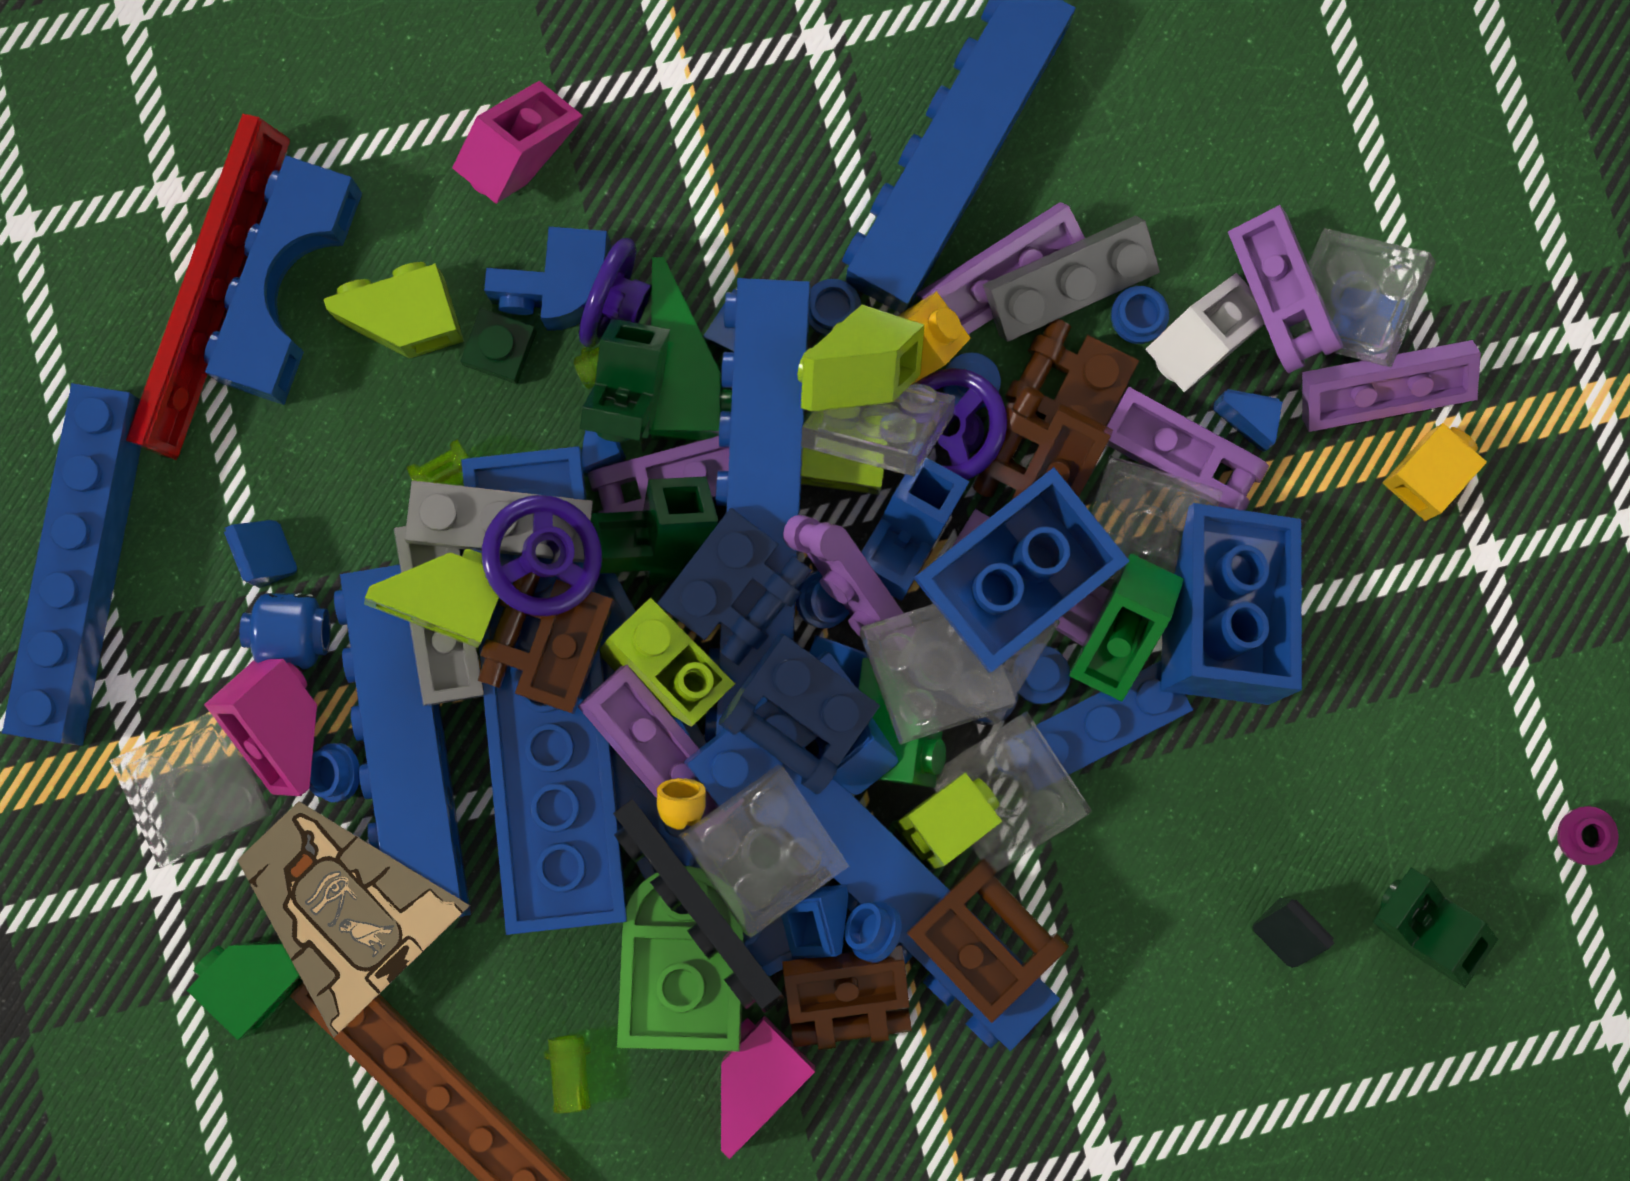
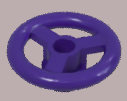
M621 238L613 245L595 278L579 328L580 342L586 347H594L600 342L612 319L639 324L651 295L652 285L637 279L630 280L637 252L636 244L630 238Z
M959 368L935 371L915 383L903 398L895 423L897 445L902 457L910 466L916 455L920 453L913 438V428L930 431L936 435L938 443L949 453L952 466L943 467L966 480L971 479L983 472L995 460L1003 446L1007 431V415L1003 400L996 388L978 373ZM946 386H962L969 389L954 407L945 408L938 414L917 410L922 401L937 389ZM985 403L989 414L988 435L982 448L970 459L969 453H972L980 446L984 437L983 422L975 412ZM959 419V431L955 435L949 436V425L954 420Z
M534 495L513 501L500 510L493 518L483 539L482 564L491 588L510 607L533 616H552L573 609L585 600L593 590L602 566V549L595 527L579 508L557 497ZM533 514V533L524 542L522 556L501 566L500 547L505 533L517 520ZM553 515L570 524L578 534L584 550L583 569L573 563L575 555L573 541L564 530L553 526ZM538 544L547 545L552 550L553 561L551 564H544L538 560L536 556ZM533 572L541 577L557 576L572 587L554 597L537 598L520 592L511 583Z

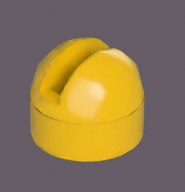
M677 778L664 781L657 787V809L660 818L666 826L682 830L686 825L692 827L701 820L706 807V788L702 783L693 779Z

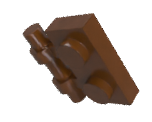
M1060 319L1048 323L1044 333L1034 337L1028 349V353L1032 356L1020 380H1013L1010 384L1005 398L1008 400V403H1015L1023 386L1032 387L1040 392L1050 369L1053 367L1067 374L1054 400L1044 395L1036 415L1044 419V421L1051 423L1061 403L1106 426L1139 360L1089 335L1085 338L1078 354H1075L1063 346L1071 326Z
M1023 386L1015 403H1008L1005 408L1007 431L999 454L983 472L978 474L972 487L983 496L993 497L1000 482L1016 489L1011 498L1013 500L1054 467L1079 497L1104 451L1113 429L1061 403L1051 423H1048L1036 415L1044 395L1032 387ZM1023 437L1039 444L1027 468L1017 464L1012 459Z
M530 572L514 581L512 585L520 592L533 597L541 576ZM556 579L550 597L560 595L572 586ZM590 592L585 600L567 612L552 616H533L510 607L500 599L499 605L504 607L493 639L485 640L480 656L485 658L477 681L500 688L508 666L522 670L523 672L515 694L575 714L615 601L609 597ZM526 615L541 620L529 653L515 648Z
M902 945L896 946L887 958L876 963L862 960L854 952L842 953L834 957L805 958L782 962L794 1047L818 1044V1050L836 1048L835 1042L870 1037L871 1043L889 1041V1034L912 1031Z

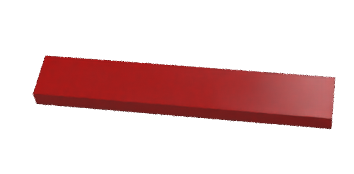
M242 113L126 441L170 459L177 460L207 378L208 374L205 370L208 364L204 362L205 348L212 333L220 331L228 311L224 307L228 286L234 277H241L248 258L244 253L247 235L255 223H261L268 203L264 200V193L267 181L274 170L280 171L290 143L288 137L260 117Z

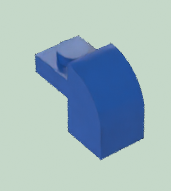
M549 227L545 272L486 268L484 291L491 303L499 304V310L505 313L530 315L533 314L534 307L541 308V320L547 331L573 327L581 323L583 311L595 278L611 250L608 233L601 230Z
M920 453L916 455L901 480L881 520L861 552L891 596L900 601L905 597L914 581L913 578L923 566L970 482Z

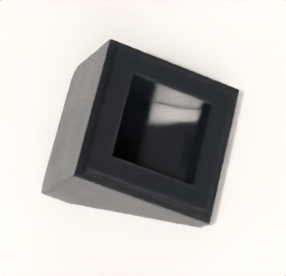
M1279 898L1252 927L1253 931L1291 968L1298 967L1328 950L1334 944V938L1296 899Z

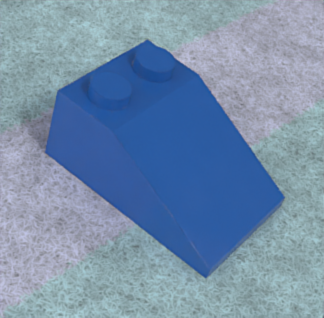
M1053 467L913 579L990 674L1130 561Z
M1199 503L1191 504L1188 507L1175 569V575L1184 578L1172 618L1162 633L1161 691L1270 705L1301 691V519Z

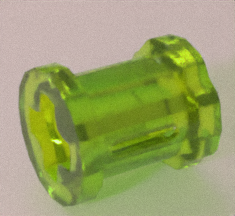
M456 439L450 443V450L421 466L412 463L406 468L413 481L464 486L461 459L470 457L460 441Z

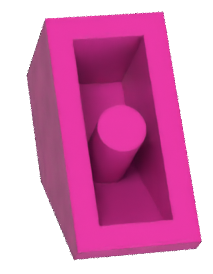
M538 81L476 117L452 169L469 181L476 191L486 195L497 204L531 181L576 128L583 115L541 81Z
M267 659L259 663L253 660L204 705L271 794L302 796L310 787L317 704L305 689L307 681L304 675L293 664L286 663L284 659Z
M765 1015L756 1025L748 1017L741 1023L740 1052H728L721 1062V1151L729 1159L815 1073V1065L797 1047H794V1044Z

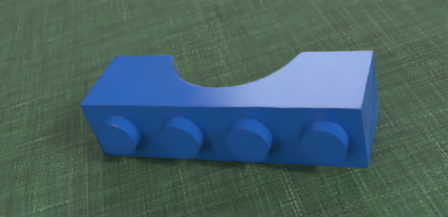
M287 155L280 171L274 170L271 173L264 193V200L268 204L260 224L255 223L251 227L246 238L244 253L248 258L241 277H234L226 291L224 307L228 311L220 331L212 333L205 348L204 362L208 364L205 372L218 383L282 405L285 404L304 351L288 337L281 325L277 309L280 284L290 267L304 255L324 247L343 246L362 196L361 190L352 177Z

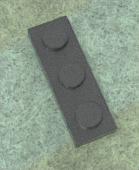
M1133 216L982 285L998 334L1008 342L1160 273L1146 221L1138 216Z

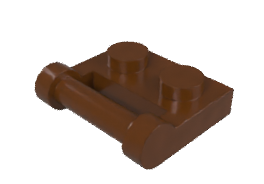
M984 857L906 933L981 1013L993 1023L1064 954L1069 945L1057 933L1050 935L994 876L997 869ZM976 892L1033 951L1032 955L1022 965L964 905Z

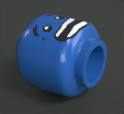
M263 594L257 598L252 608V613H243L241 616L240 643L243 648H251L252 656L256 663L267 659H284L286 663H291L298 669H308L316 663L319 655H326L329 650L331 635L328 609L320 608L315 597L310 594Z

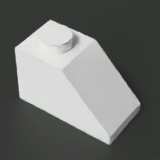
M1235 273L1191 305L1146 350L1155 359L1159 371L1185 392L1213 370L1265 323L1251 288Z

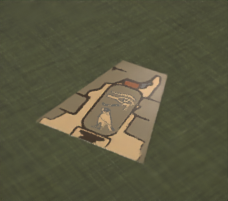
M300 801L237 860L333 1038L470 906Z

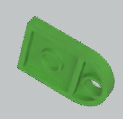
M684 866L744 944L743 913L732 890L724 881L709 871ZM657 872L640 884L632 894L626 907L627 922H623L617 1048L740 1052L742 1003L724 981L733 971L719 953L709 960L687 932L689 928L696 924L690 914H679L671 911L650 883L659 876Z

